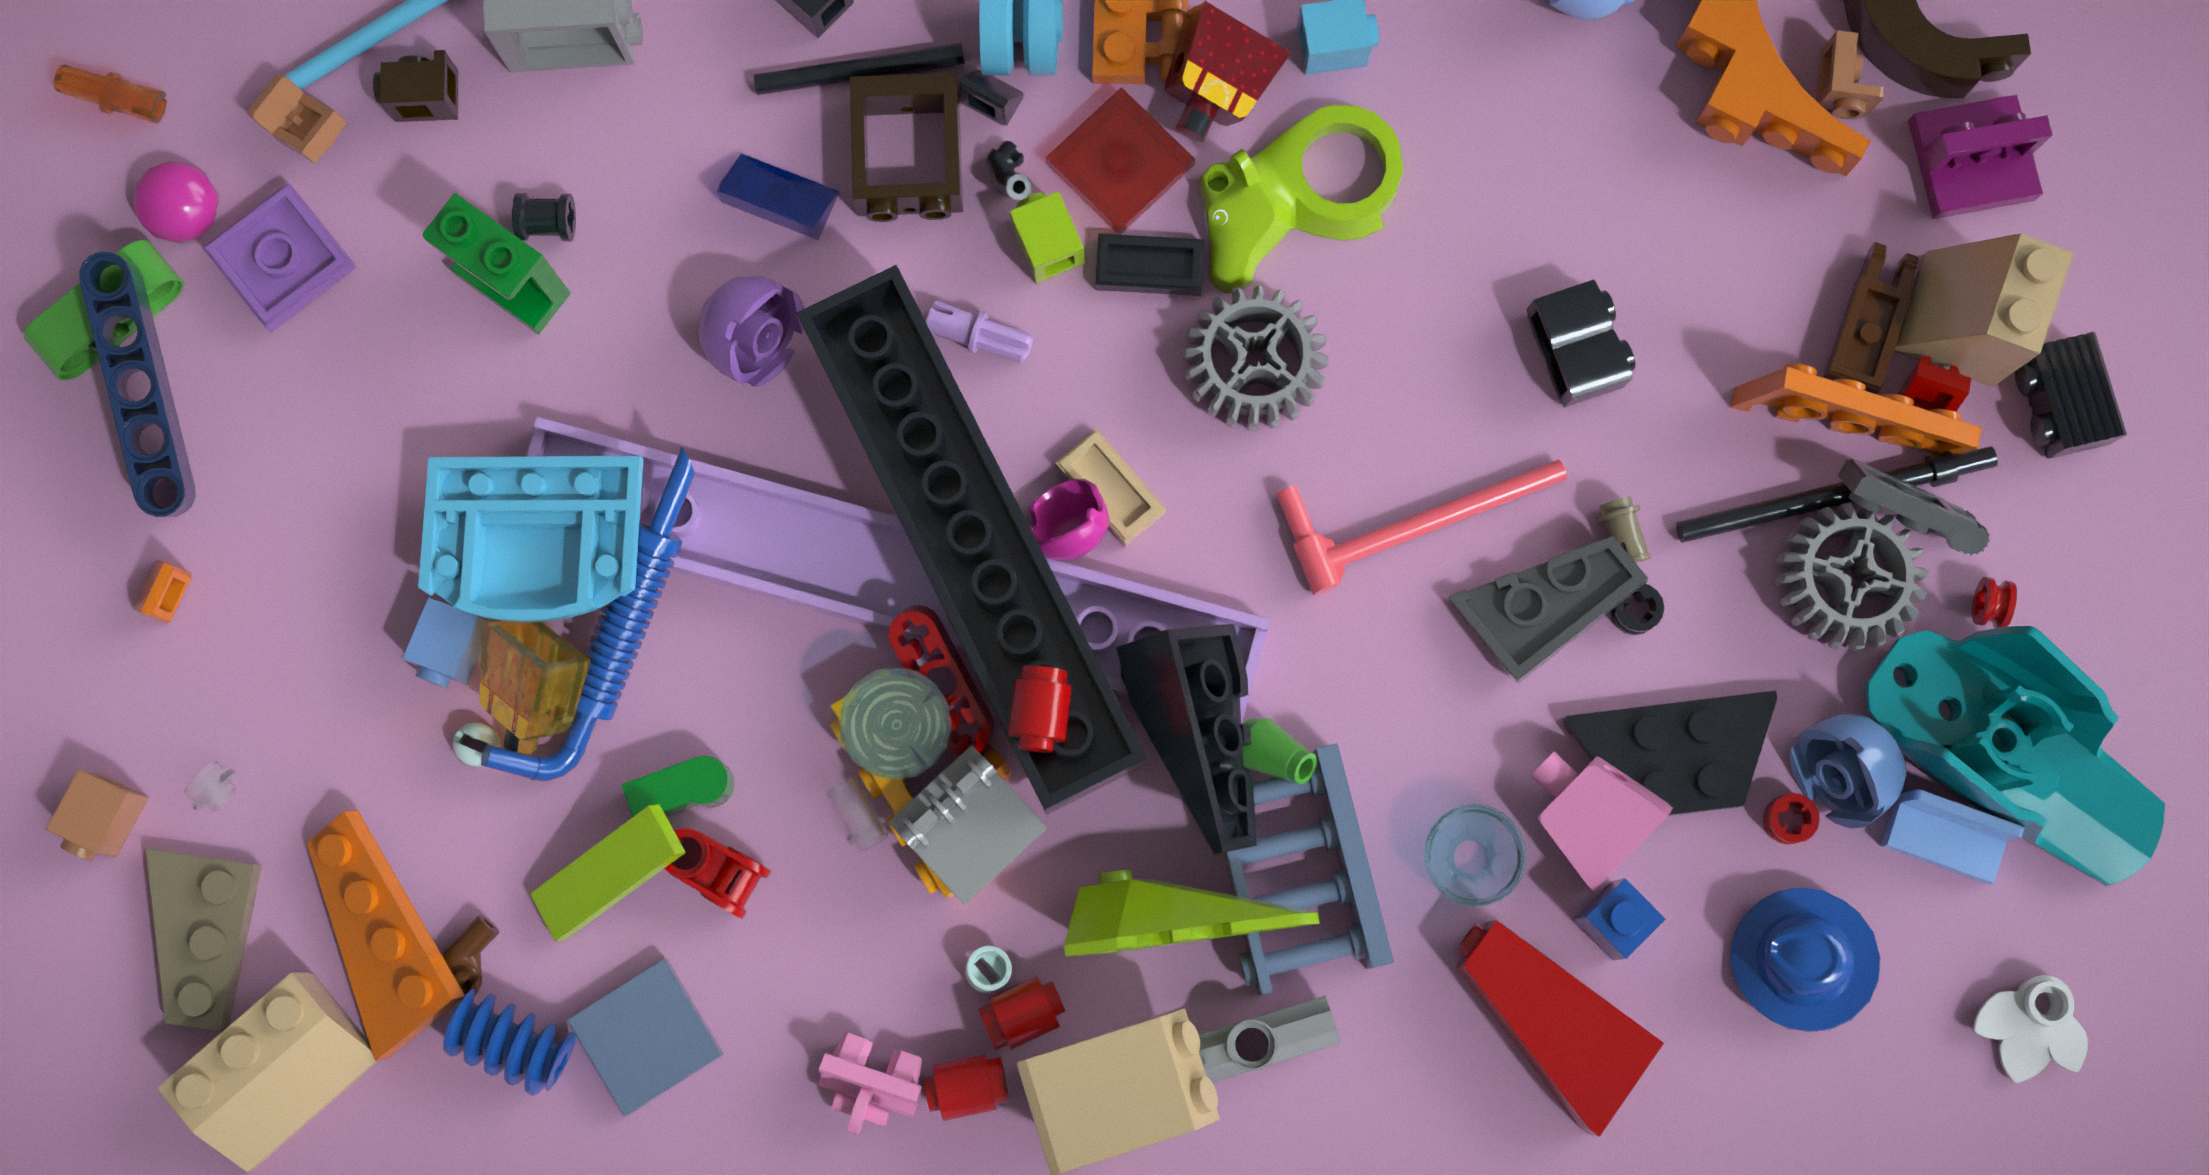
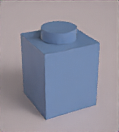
M428 597L402 659L418 666L419 668L415 676L430 683L447 688L450 680L453 679L468 685L493 624L480 616L466 613L453 608L451 605Z

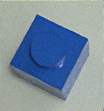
M1626 878L1611 881L1573 919L1612 960L1627 959L1666 920Z

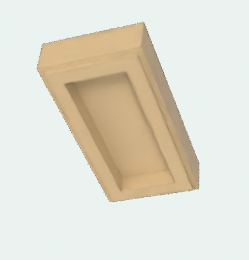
M1097 429L1055 462V467L1066 480L1087 479L1096 484L1109 512L1110 523L1108 528L1125 547L1166 513V508Z

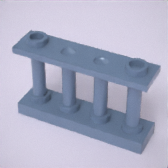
M1338 743L1318 747L1312 752L1317 758V766L1312 777L1304 784H1298L1279 777L1253 783L1254 805L1307 792H1312L1313 796L1322 795L1327 817L1319 818L1320 824L1256 839L1257 846L1224 853L1234 896L1299 909L1339 900L1341 905L1350 903L1355 922L1354 926L1347 927L1346 934L1268 953H1263L1258 932L1244 934L1248 952L1239 954L1240 965L1246 986L1256 985L1259 995L1273 993L1269 975L1351 955L1354 956L1355 960L1364 958L1366 969L1394 963ZM1325 846L1327 851L1336 849L1341 871L1333 872V879L1259 897H1249L1242 869L1243 865Z

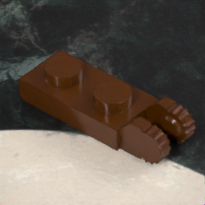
M1873 242V245H1871L1859 278L1854 283L1823 378L1832 381L1835 379H1850L1861 382L1866 386L1865 391L1874 394L1879 393L1883 386L1913 295L1909 291L1919 263L1917 256L1907 253L1899 261L1895 269L1892 285L1878 281L1877 279L1884 264L1887 249L1886 245L1878 242Z

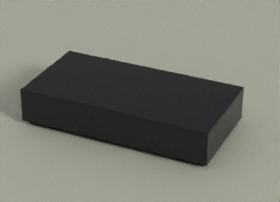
M1098 233L1095 290L1201 296L1205 239Z

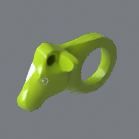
M1329 105L1321 107L1301 119L1252 158L1242 148L1231 156L1229 162L1210 165L1201 175L1198 187L1204 204L1205 225L1210 245L1209 279L1218 290L1226 294L1232 293L1233 289L1237 287L1241 288V290L1248 287L1253 281L1256 267L1260 261L1293 229H1298L1314 236L1341 241L1361 239L1384 229L1381 215L1394 202L1403 174L1401 146L1394 129L1377 113L1359 106ZM1331 133H1350L1364 138L1376 149L1382 161L1383 180L1381 185L1369 197L1355 203H1335L1324 199L1309 186L1303 174L1302 159L1306 150L1317 139Z

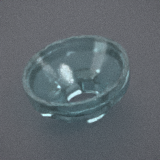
M1480 804L1462 805L1449 810L1438 818L1430 828L1425 840L1423 853L1425 869L1436 889L1449 900L1471 907L1488 906L1501 901L1511 894L1522 879L1527 860L1524 839L1513 820L1502 811ZM1474 841L1484 849L1486 863L1480 872L1467 874L1456 866L1454 853L1461 842Z

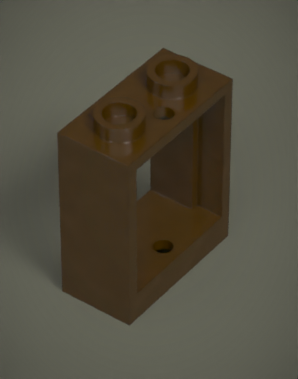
M931 73L850 77L852 194L857 215L866 216L868 220L874 222H890L896 220L898 215L919 214L923 219L942 220L949 218L951 213L963 212L960 96L957 74ZM944 113L946 183L869 186L867 116Z

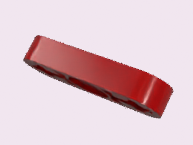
M913 605L903 609L893 620L889 628V641L908 678L917 679L925 684L927 688H930L927 682V674L932 668L945 667L953 672L957 680L956 690L946 695L938 694L932 690L922 704L934 697H938L942 702L943 708L954 705L962 696H965L968 701L963 702L959 710L967 723L977 721L980 725L975 734V740L972 741L968 734L958 736L955 732L961 721L953 707L945 714L947 730L943 742L951 752L957 755L964 753L971 745L980 753L987 746L994 732V720L939 616L932 609L922 605ZM908 620H911L915 626L925 624L928 628V632L923 638V643L929 654L936 647H939L942 652L931 656L921 666L918 665L916 660L920 659L925 653L916 638L907 641L903 635L909 627Z

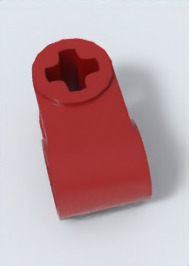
M690 828L674 830L680 842L685 839L694 838L700 844L702 856L700 862L689 870L681 869L676 864V861L664 869L670 875L699 891L700 895L710 902L743 919L747 913L744 905L760 879L768 878L771 870L733 847H726L704 833ZM742 872L740 878L738 879L737 883L735 884L734 888L732 889V891H731L730 894H729L730 889L732 888V886H733V884L735 883L736 879L738 878V876H739L740 873Z

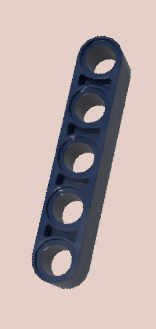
M97 252L90 255L82 263L79 279L133 496L138 507L146 514L154 517H176L186 513L192 507L196 498V491L144 279L139 268L132 261L111 252ZM111 265L120 266L124 275L121 287L112 293H105L100 286L101 273ZM131 318L136 324L137 336L130 345L119 347L113 338L114 327L120 320ZM143 371L149 377L151 388L144 399L134 401L127 393L126 384L132 374ZM155 424L164 434V443L157 453L149 455L140 445V435L147 426ZM164 477L171 479L177 487V498L167 508L158 505L153 497L155 484Z

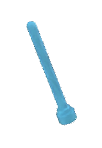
M406 0L284 76L303 90L448 0Z

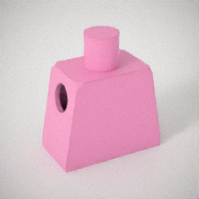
M1554 751L1531 774L1555 797L1538 816L1540 823L1587 886L1593 891L1669 816L1673 809L1666 801L1597 756L1578 774Z

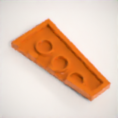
M1786 364L1783 369L1736 386L1733 390L1730 408L1749 412L1753 405L1763 404L1776 407L1775 418L1797 423L1800 421V418L1808 420L1829 419V430L1849 435L1872 434L1875 430H1878L1879 442L1932 454L1950 451L1952 455H1956L1979 447L1982 427L1961 421L1962 416L1957 412L1945 409H1932L1928 411L1913 406L1914 401L1909 397L1897 394H1884L1880 396L1865 391L1866 386L1861 382L1850 379H1835L1832 381L1816 376L1817 370L1803 364Z
M358 810L343 811L307 842V846L375 1061L390 1058L461 1001L465 995Z

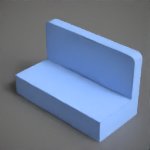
M1915 789L1901 793L1898 800L1893 804L1881 847L1983 884H1993L2006 842L2021 839L2024 827L1926 791Z

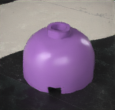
M759 275L733 278L721 285L705 302L699 322V344L710 364L721 374L742 385L747 382L754 387L762 386L775 378L790 362L795 350L785 348L791 341L794 331L802 335L803 326L796 312L803 310L804 305L797 293L771 279Z

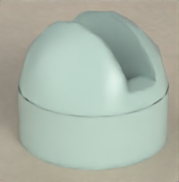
M471 722L465 724L454 735L453 750L456 757L462 763L472 767L484 766L481 765L482 753L463 745L467 735L475 740L486 742L488 745L501 748L498 733L484 723Z
M995 946L978 948L971 954L965 966V975L968 983L975 990L982 993H993L1000 990L1008 982L1012 972L1010 958L1002 949ZM978 960H981L988 971L998 980L993 985L974 965Z

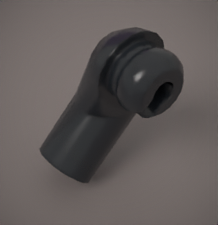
M1004 141L997 150L992 148L986 160L997 192L1001 196L1018 201L1024 200L1030 195L1032 184L1026 175L1016 173L1014 170L1023 164L1024 155L1015 149L1017 146L1012 141Z

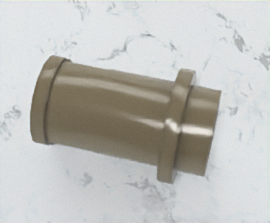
M1631 496L1599 505L1602 516L1597 517L1598 523L1604 522L1608 537L1613 536L1635 563L1650 559L1651 555L1648 553L1636 512L1641 509L1639 505L1633 506Z

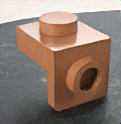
M282 74L274 76L247 111L248 116L277 141L316 164L325 151L331 148L338 134L348 123L335 110L305 94Z

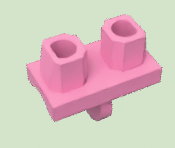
M847 1032L841 1038L832 1055L824 1054L819 1067L821 1075L818 1083L820 1087L837 1092L831 1109L851 1115L847 1132L859 1135L865 1120L885 1127L890 1111L914 1119L920 1103L922 1086L919 1085L922 1059L919 1056L904 1051H894L886 1074L867 1068L866 1065L872 1052L873 1043L866 1038Z

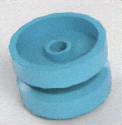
M979 0L982 75H1010L1015 68L1016 42H1023L1024 67L1030 76H1057L1058 42H1062L1063 0Z

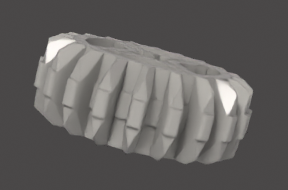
M1260 285L1254 287L1252 299L1249 300L1245 299L1241 288L1233 289L1232 305H1229L1220 296L1215 297L1212 302L1215 314L1205 310L1198 312L1197 322L1202 328L1188 329L1186 339L1194 346L1183 350V361L1194 365L1185 371L1186 382H1203L1194 390V399L1199 402L1212 396L1214 399L1208 407V414L1215 417L1223 408L1229 410L1226 424L1230 427H1234L1237 424L1239 415L1248 416L1247 427L1249 431L1257 430L1260 416H1265L1267 425L1271 429L1278 428L1280 422L1278 411L1280 410L1291 421L1297 419L1299 409L1296 402L1307 407L1314 403L1315 396L1309 388L1321 389L1323 387L1325 377L1316 370L1326 368L1329 362L1328 355L1317 352L1325 346L1326 336L1320 333L1309 334L1317 325L1318 319L1316 316L1309 315L1299 319L1298 316L1303 308L1301 300L1292 302L1286 308L1282 305L1284 292L1281 289L1276 290L1272 301L1263 299L1264 290ZM1244 322H1263L1268 324L1266 328L1256 333L1246 332L1238 326L1234 329L1231 328ZM1285 335L1291 340L1298 354L1299 371L1295 377L1285 370L1287 364L1281 360L1276 351ZM1216 340L1226 347L1225 353L1230 356L1235 364L1231 370L1230 377L1225 383L1218 376L1212 363L1211 350ZM1268 344L1263 363L1264 366H1260L1258 361L1257 367L1249 365L1243 372L1247 351H1251L1253 356L1254 350L1262 352ZM1255 383L1264 384L1272 390L1276 387L1281 389L1278 392L1265 396L1242 394L1245 388Z
M1844 503L1838 507L1837 513L1830 507H1825L1817 512L1816 520L1806 517L1798 524L1801 534L1793 532L1786 537L1784 543L1792 552L1781 553L1778 555L1776 562L1790 572L1777 576L1774 584L1780 587H1790L1791 593L1780 599V605L1789 607L1795 604L1800 612L1792 617L1791 624L1798 626L1807 620L1812 623L1808 630V639L1816 640L1827 632L1828 647L1832 649L1841 647L1845 640L1851 651L1863 649L1866 641L1876 648L1886 643L1887 635L1897 637L1904 633L1905 627L1902 621L1910 622L1917 618L1919 611L1911 602L1924 600L1928 592L1915 585L1914 582L1926 578L1929 570L1922 567H1914L1913 560L1922 556L1924 549L1920 547L1907 549L1904 541L1910 538L1912 530L1905 528L1895 534L1891 530L1894 524V515L1887 514L1878 522H1875V512L1862 508L1856 514L1852 503ZM1833 537L1851 538L1849 546L1842 550L1840 558L1829 556L1823 560L1815 557L1817 549L1825 539ZM1873 550L1880 556L1887 571L1881 569L1875 563ZM1848 567L1852 569L1851 577L1859 581V584L1854 587L1851 586V577L1843 574V570ZM1814 582L1822 585L1827 590L1830 597L1829 606L1819 595ZM1879 594L1887 597L1884 606L1876 616L1866 619L1852 618L1853 609L1861 604L1863 596L1873 598Z

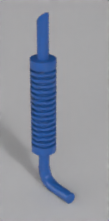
M682 447L650 526L639 523L635 590L626 596H619L608 603L610 605H605L601 609L605 615H599L597 621L601 625H595L593 631L596 635L590 637L589 642L592 645L586 647L585 652L588 655L582 657L581 662L584 665L579 666L577 670L579 675L575 676L573 680L575 685L571 686L565 703L570 708L576 710L564 743L558 751L547 757H533L487 745L481 756L482 766L537 781H550L563 777L575 768L583 757L597 719L612 720L618 706L616 700H619L622 696L620 690H623L626 686L624 680H627L630 676L628 670L634 666V662L630 659L634 660L637 658L638 652L635 649L641 648L642 642L639 639L645 638L646 632L643 629L649 628L650 622L647 619L653 618L654 612L650 608H657L658 601L654 598H661L662 591L658 588H665L666 581L662 578H669L671 573L666 568H672L675 563L670 557H677L683 543L681 539L671 534L694 477L692 464Z

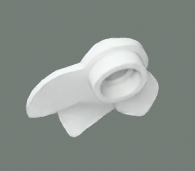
M2033 976L2024 981L2017 992L2005 991L1993 994L1984 1002L1974 1019L1973 1031L1975 1034L1984 1038L1999 1040L1998 1053L2000 1063L2008 1078L2015 1083H2021L2036 1076L2051 1060L2066 1070L2079 1072L2088 1050L2086 1032L2073 1017V995L2063 981L2053 976ZM2041 993H2044L2050 1000V1008L2045 1014H2041L2035 1006L2036 997Z

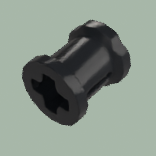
M516 193L513 198L512 207L514 235L522 241H527L529 236H560L564 242L573 241L576 230V210L572 194L563 193L559 199L529 198L526 193Z

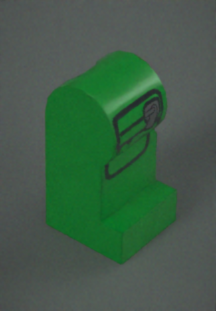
M699 756L621 785L632 817L648 805L660 804L666 817L698 805L707 808L719 807L727 802L733 794L735 783L734 776L729 767L716 758Z

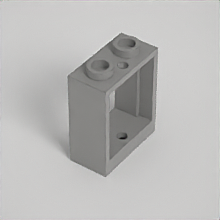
M483 0L484 32L510 72L635 64V45H642L643 43L641 18L639 13H633L631 0Z

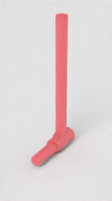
M1556 460L1336 546L1333 540L1322 536L1320 533L1316 534L1296 486L1285 488L1276 493L1296 541L1293 547L1313 595H1318L1341 584L1340 581L1345 571L1344 565L1567 479V474L1562 462Z

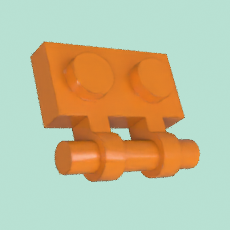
M1094 0L1092 83L1145 85V65H1161V81L1166 82L1183 19L1188 10V0ZM1146 20L1162 21V38L1160 41L1146 42Z

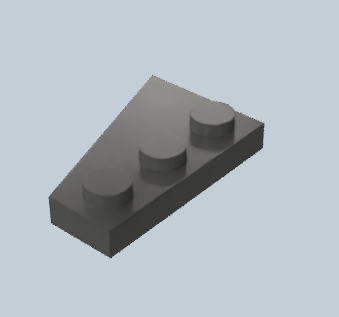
M1611 536L1551 558L1546 563L1516 574L1514 572L1495 579L1494 582L1469 591L1458 592L1448 596V598L1513 679L1520 683L1646 584L1648 577L1617 540Z

